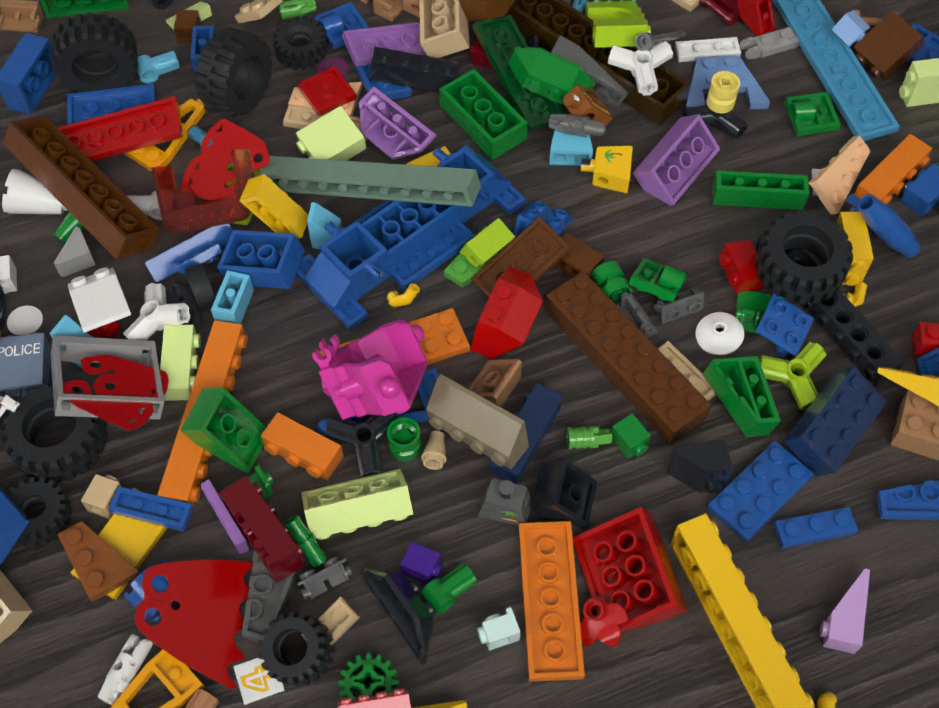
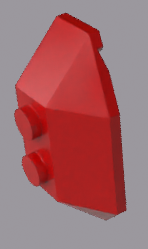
M509 267L498 278L478 320L470 349L472 352L493 360L524 345L543 304L532 275Z

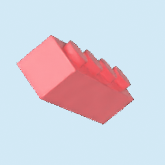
M404 688L395 689L392 693H387L386 691L378 692L375 696L365 694L359 696L358 699L343 698L341 702H338V708H411L408 690H404Z

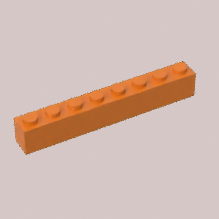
M217 320L213 322L157 496L189 503L192 506L200 499L201 480L207 476V461L209 456L213 454L196 445L180 429L203 388L224 387L228 392L233 390L235 370L240 368V354L242 348L245 349L248 342V336L245 334L242 324Z

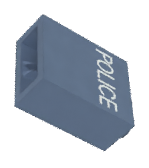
M34 332L28 335H8L0 338V396L8 395L11 399H18L21 395L24 397L29 394L28 390L34 387L37 390L42 388L41 385L50 383L51 345L44 333Z

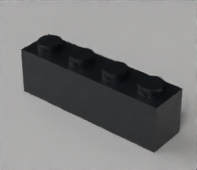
M374 47L369 80L439 93L441 87L457 79L459 62Z

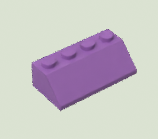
M699 114L681 117L635 169L633 175L644 191L673 206L718 153L720 147Z

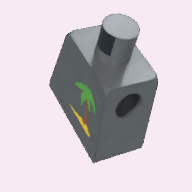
M491 479L484 493L478 516L519 526V523H527L532 507L528 488L523 485L514 484L509 480Z

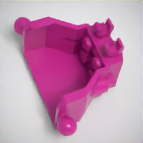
M398 319L378 327L360 339L348 343L341 348H338L340 340L336 334L330 339L333 344L332 346L328 345L324 338L320 340L319 348L324 352L325 356L321 355L318 349L314 350L312 356L320 367L319 374L323 391L329 397L331 396L342 420L355 415L356 417H361L366 414L382 416L395 412L401 414L410 409L429 364L419 344L424 339V331L420 326L410 325V323Z

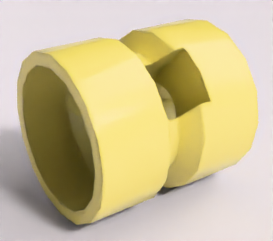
M721 71L714 74L707 96V105L712 111L728 113L734 108L740 88L738 76L729 71Z

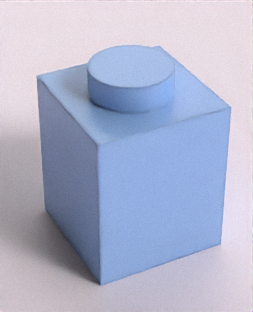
M852 10L846 13L832 30L850 47L858 43L871 27Z

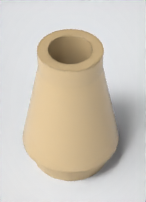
M432 431L430 433L429 440L421 456L423 465L428 469H441L443 464L446 463L445 435L441 431Z

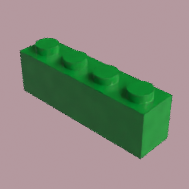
M716 170L712 185L713 205L803 210L809 196L808 175Z

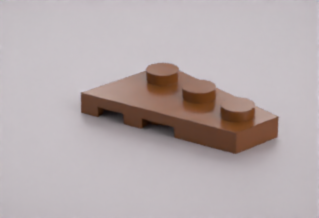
M82 521L57 534L91 602L140 575L136 568Z

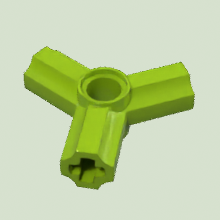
M809 342L797 357L791 361L761 355L759 361L765 378L783 382L791 389L799 409L806 411L818 396L809 375L826 357L827 354L824 352V348L818 343ZM792 371L797 372L800 376L793 374Z

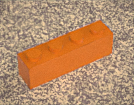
M909 134L858 185L854 195L860 199L866 195H872L888 205L893 198L892 196L894 194L898 195L902 191L905 182L912 181L918 173L917 170L927 166L931 160L928 156L932 147Z

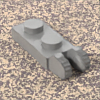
M788 27L757 37L745 38L740 42L739 47L743 51L747 49L745 56L750 60L797 48L799 40L792 28Z

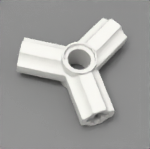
M666 41L659 42L649 50H637L636 52L613 46L608 58V64L630 70L631 74L635 77L638 92L646 96L651 95L658 89L654 68L671 59L673 51L670 44Z
M150 283L145 286V304L140 309V316L123 335L129 340L147 341L156 330H163L164 325L188 323L191 317L189 307L185 303L167 304L166 288L162 284Z

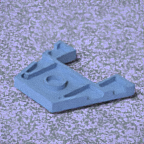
M739 55L697 57L686 108L706 105L704 94H708L714 74L721 71H729L738 76L740 80L738 93H746L749 110L769 108L770 101Z

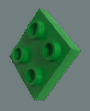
M828 92L786 97L784 104L797 136L839 131L841 124Z
M643 258L631 276L629 285L634 286L641 292L654 294L661 300L674 302L686 280L687 273L669 265L664 266Z

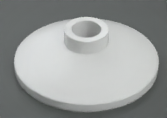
M711 313L701 319L696 327L698 345L705 352L712 355L724 356L731 354L741 346L744 339L742 324L735 316L728 313ZM722 328L724 331L718 332L716 329Z

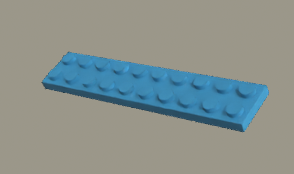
M772 0L787 26L792 28L799 40L800 48L853 135H860L863 141L898 132L899 124L853 51L832 30L836 24L820 0Z

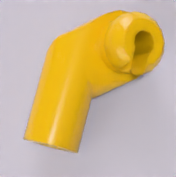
M863 282L857 283L854 293L848 292L845 295L855 307L863 304L867 284Z

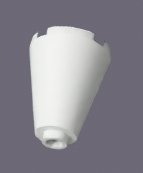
M12 169L5 183V186L8 187L7 194H3L2 209L4 212L9 214L62 215L64 211H68L36 177L19 169Z

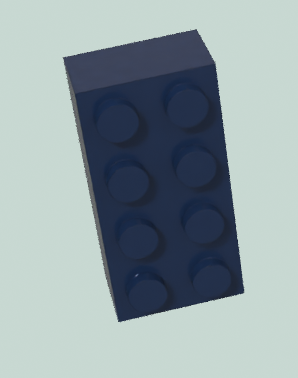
M854 366L836 371L783 442L817 477L836 473L887 401Z

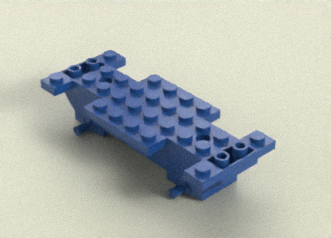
M467 145L450 155H447L438 147L433 151V155L440 160L436 167L476 169L481 188L472 207L386 200L346 228L339 229L330 221L329 224L325 225V229L332 237L320 246L321 252L316 260L310 253L302 258L296 276L351 331L368 318V312L356 300L388 277H391L406 291L411 283L415 284L460 252L466 243L475 237L464 225L465 222L493 202L506 214L511 215L526 204V198L482 155H477Z

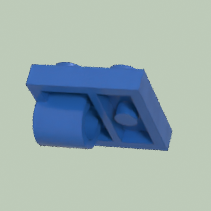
M352 2L314 17L319 22V26H323L326 40L333 50L345 45L342 37L343 31L369 28Z

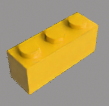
M265 174L248 179L239 201L275 233L295 234L297 239L302 238L308 219V214L302 207L296 204L286 192L282 191Z

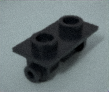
M178 280L173 281L170 287L171 291L166 292L170 304L185 303L189 307L191 316L188 323H183L182 325L195 326L203 323L189 285L184 286Z

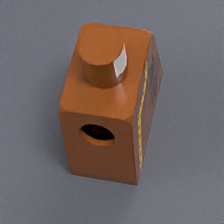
M576 85L563 98L564 104L572 115L590 117V120L603 122L604 126L613 119L594 89Z

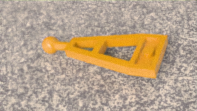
M200 98L197 101L189 99L179 106L181 118L192 110L194 112L185 124L181 122L183 137L173 140L165 152L152 145L124 154L157 175L172 161L188 138L189 130L196 126L205 114L203 102Z
M162 650L143 667L111 708H130L128 704L153 673L158 676L175 697L159 708H181L192 698L197 689L202 690L205 686L187 665Z

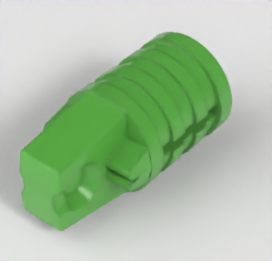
M285 0L278 5L282 21L302 17L317 10L315 0Z
M598 426L566 427V445L568 450L598 448L601 444L612 443V432L610 429H599Z

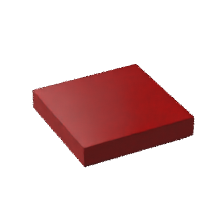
M336 66L297 83L298 89L318 116L357 99L356 93Z

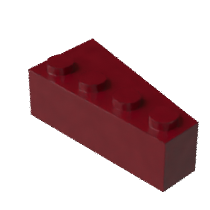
M245 476L219 492L223 503L276 584L304 567L301 559L304 556L303 551L298 543L291 539L289 536L290 532L285 527L283 521L279 522L275 515L277 513L269 501L265 502L261 497L264 494L256 481L251 483L248 477Z

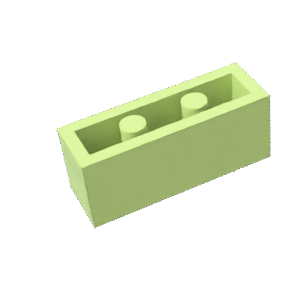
M164 325L160 370L165 371L169 379L168 388L164 394V401L189 399L196 378L195 369L199 368V356L196 355L197 348L201 347L200 334H196L194 325Z

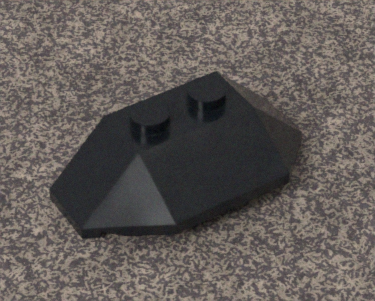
M369 568L362 570L363 581L421 665L427 663L434 628L433 615H435L431 605L427 601L422 602L418 596L420 591L414 581H407L403 574Z

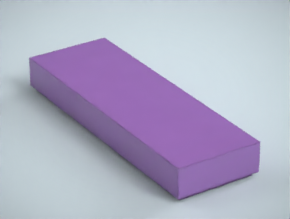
M208 479L201 483V489L237 551L241 555L247 552L249 548L245 538L210 480Z

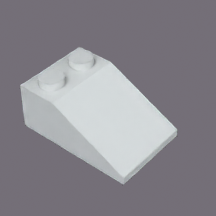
M114 268L98 269L94 272V275L76 277L68 284L83 332L131 315Z

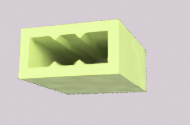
M939 58L912 61L909 70L906 72L905 80L899 89L900 97L904 100L906 107L939 103Z
M341 106L296 132L298 139L296 145L302 154L306 153L311 159L347 161L367 149L364 136Z

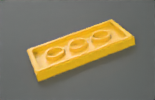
M114 514L98 536L138 570L167 527ZM75 569L71 571L72 576L79 579ZM128 583L106 595L116 601Z

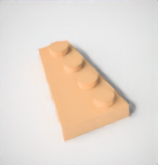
M860 135L852 137L839 150V155L833 157L829 161L830 164L826 168H822L818 172L819 175L809 182L831 215L839 213L870 153L867 144H865Z

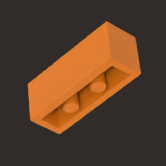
M278 412L261 435L264 449L268 453L284 457L294 467L299 465L305 468L315 478L322 477L328 480L344 457L341 445Z

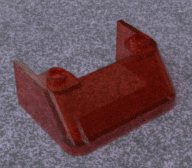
M230 150L236 176L234 182L235 195L199 203L196 202L195 194L190 188L176 187L172 166L151 167L165 230L171 234H179L246 220L251 211L239 200L248 179L255 177L250 150Z

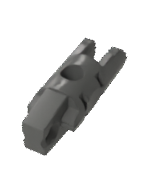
M572 114L550 115L549 128L564 134L581 137L597 135L601 137L606 132V126H604L603 122L590 120V117Z

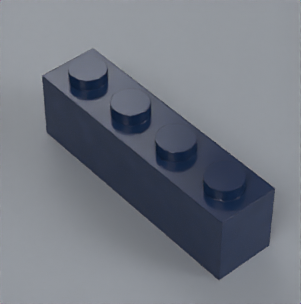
M536 383L532 391L528 390L526 392L522 409H517L514 415L525 421L529 447L512 470L504 465L502 467L498 466L489 457L488 462L490 463L491 474L503 480H509L514 484L519 483L562 407V394Z

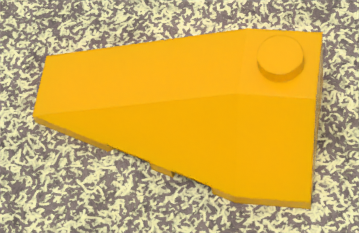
M887 367L878 368L877 373L939 406L938 376L925 374L921 376L910 371Z

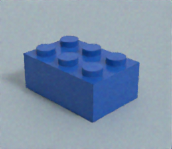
M25 33L0 70V92L8 109L31 115L56 77L52 64V45L48 38Z
M233 230L217 269L223 277H225L227 270L250 275L252 285L256 287L290 289L305 250L295 234Z

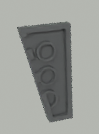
M254 550L242 636L243 638L259 642V640H264L263 630L270 629L268 623L271 620L278 621V616L282 613L298 570L276 584Z

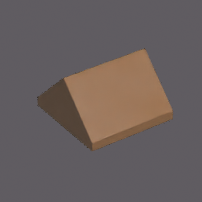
M519 359L488 360L469 387V390L502 407L521 379L522 362Z

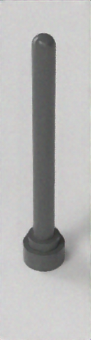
M680 30L652 35L649 32L640 33L635 38V45L641 51L649 50L654 44L659 42L683 39L686 36V32Z

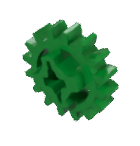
M367 653L365 660H362L357 655V663L355 664L348 661L347 666L349 670H341L340 672L341 677L345 680L338 681L339 688L344 689L339 693L341 699H357L351 691L360 695L368 694L369 696H375L376 693L382 691L392 693L394 688L399 687V682L392 680L397 676L396 670H390L391 662L388 660L383 664L382 655H378L373 660L371 653ZM374 668L380 670L384 675H378ZM363 669L357 676H354L359 670ZM367 680H372L370 688L365 689L364 685L367 684Z

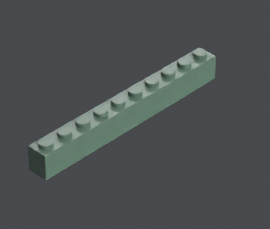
M270 156L269 164L263 167L259 176L265 174L282 191L290 193L470 207L473 206L481 188L476 169Z

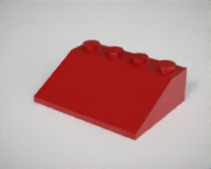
M639 507L573 537V543L591 597H600L608 604L616 603L625 609L629 619L619 625L621 633L665 621L688 611L653 515L644 508ZM597 606L595 609H596L597 615H599L600 612H601V609H600L599 606Z

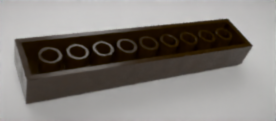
M515 0L505 16L511 15L519 31L530 39L534 35H538L539 45L549 52L560 35L580 46L628 92L623 101L660 126L687 102L691 84L663 65L654 68L658 84L657 91L646 96L639 93L635 77L631 74L630 70L608 64L612 47H594L592 41L593 20L563 0ZM621 47L634 52L638 50L635 47Z

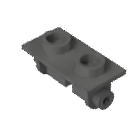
M690 288L679 293L676 296L677 301L658 300L657 304H654V309L657 313L661 312V324L704 309L705 292H699L698 289Z
M623 293L620 296L621 301L615 305L646 337L658 333L633 294Z
M335 556L323 563L325 568L317 572L313 568L299 575L301 580L296 582L298 586L303 584L304 589L300 591L304 599L306 600L309 597L313 599L327 591L323 582L327 579L332 588L349 580V576L353 575L348 565L345 567L342 565L343 562L347 561L346 558L339 560L338 556Z

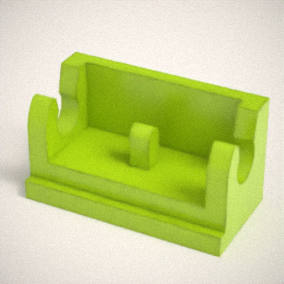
M498 218L466 243L460 250V253L474 267L484 264L511 242L515 236Z

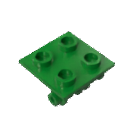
M753 291L738 293L735 317L740 321L745 332L758 334L755 331L772 295Z

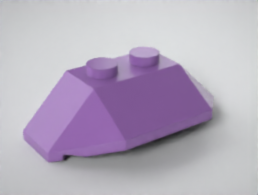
M375 87L359 101L362 135L392 160L421 153L436 138L435 133Z

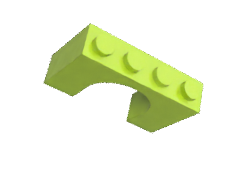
M636 1L586 2V16L593 20L592 41L595 48L613 46L633 47L636 46L635 38L638 34L644 32L651 33V27L648 25L647 19L644 18V13H641V7H638Z

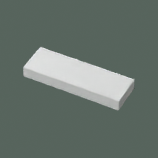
M737 37L675 42L674 46L678 62L697 61V57L741 55Z

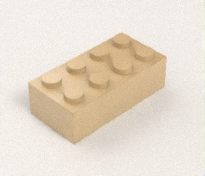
M420 0V44L427 56L440 58L469 48L468 20L459 0Z

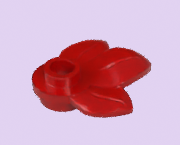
M600 597L588 599L583 607L584 619L580 623L583 645L588 648L599 639L608 646L617 647L621 639L619 625L629 619L625 609L616 603L608 604ZM599 606L601 612L598 616H595L594 609Z

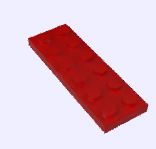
M176 96L58 127L91 161L183 137L179 101Z

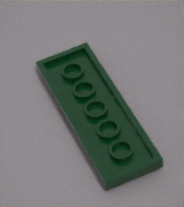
M507 15L474 22L472 28L512 105L528 122L527 132L548 127L551 114H564L559 103L523 88L509 66L508 61L515 47H528L513 17Z

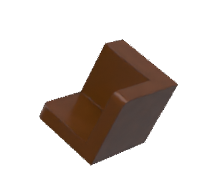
M179 9L177 11L174 23L177 43H192L193 26H202L198 10Z

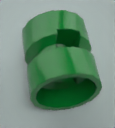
M608 261L593 270L591 277L594 283L614 304L621 301L620 296L623 293L628 292L632 294V289L624 277L618 262Z
M407 417L397 418L392 421L387 430L390 454L398 461H412L417 458L421 451L419 425L415 420Z

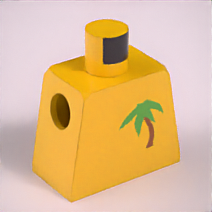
M633 146L598 147L595 159L582 158L581 171L594 173L592 183L594 186L628 193Z

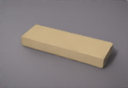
M669 341L658 348L707 401L717 395L703 374Z

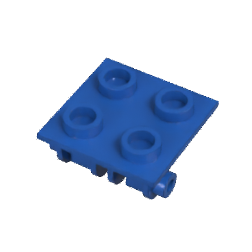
M773 294L755 332L776 344V353L779 356L785 357L786 354L790 353L797 357L814 318L780 296L777 297Z

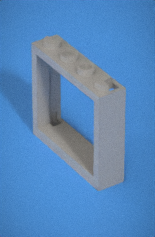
M53 335L50 355L55 416L97 417L78 408L71 402L64 401L70 399L152 403L153 413L149 419L160 420L164 396L155 341ZM59 345H66L65 349L60 348ZM110 355L154 368L157 389L151 390L152 394H155L157 390L158 397L64 394L61 361L81 362L80 360L87 356ZM143 407L142 409H138L141 414H143L142 411L145 409V407Z

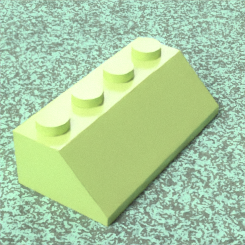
M401 468L301 492L308 529L320 540L329 538L332 534L339 532L351 533L363 526H379L382 522L392 519L400 521L413 514L408 486Z

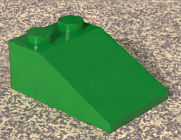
M223 387L203 388L180 431L196 445L244 473H249L263 447L261 435L266 427Z

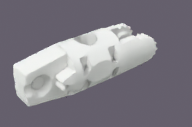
M135 634L129 637L106 675L105 682L98 695L100 700L113 706L133 681L152 647V641L142 639L141 641V638Z

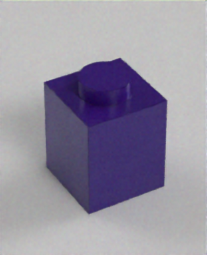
M411 542L400 564L401 574L428 584L434 578H439L442 572L441 554Z

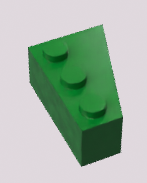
M758 356L713 359L703 376L746 437L770 435L781 420Z

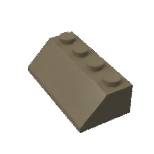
M439 375L426 408L431 426L437 430L442 429L448 432L457 442H465L476 453H484L498 466L502 467L504 465L512 470L529 447L525 421L446 376Z

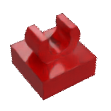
M114 321L87 331V333L93 338L114 339L121 327L119 323Z

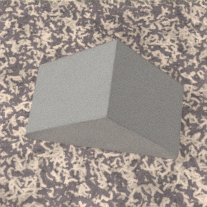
M79 227L74 228L54 261V265L62 277L95 266L93 257Z

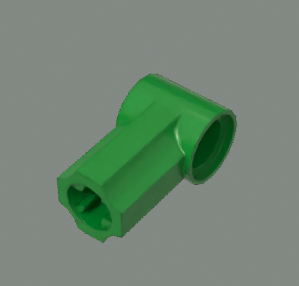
M462 563L442 579L436 578L429 582L422 589L421 594L437 614H441L455 603L457 597L477 583V579L472 570Z

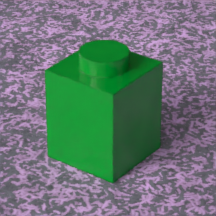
M633 413L612 426V440L627 459L635 455L637 457L641 456L648 450L651 435Z

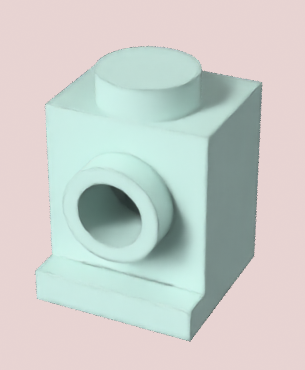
M511 607L506 609V615H491L485 619V622H482V627L477 628L481 643H486L489 651L520 641V629Z

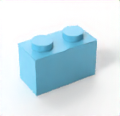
M227 270L211 308L214 320L241 324L254 292L250 275Z

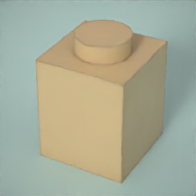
M96 474L81 500L86 510L111 519L113 514L108 509L118 486L121 487L120 481L110 475L103 477Z

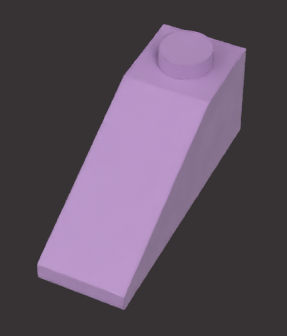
M870 569L862 571L827 620L822 621L820 636L823 637V647L856 654L862 647Z

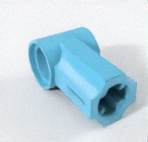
M174 51L152 58L148 55L138 57L137 73L140 80L145 84L155 82L160 74L180 68Z

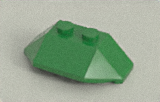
M515 47L508 61L509 66L523 88L559 104H564V96L576 85L592 89L595 83L580 65L542 48Z

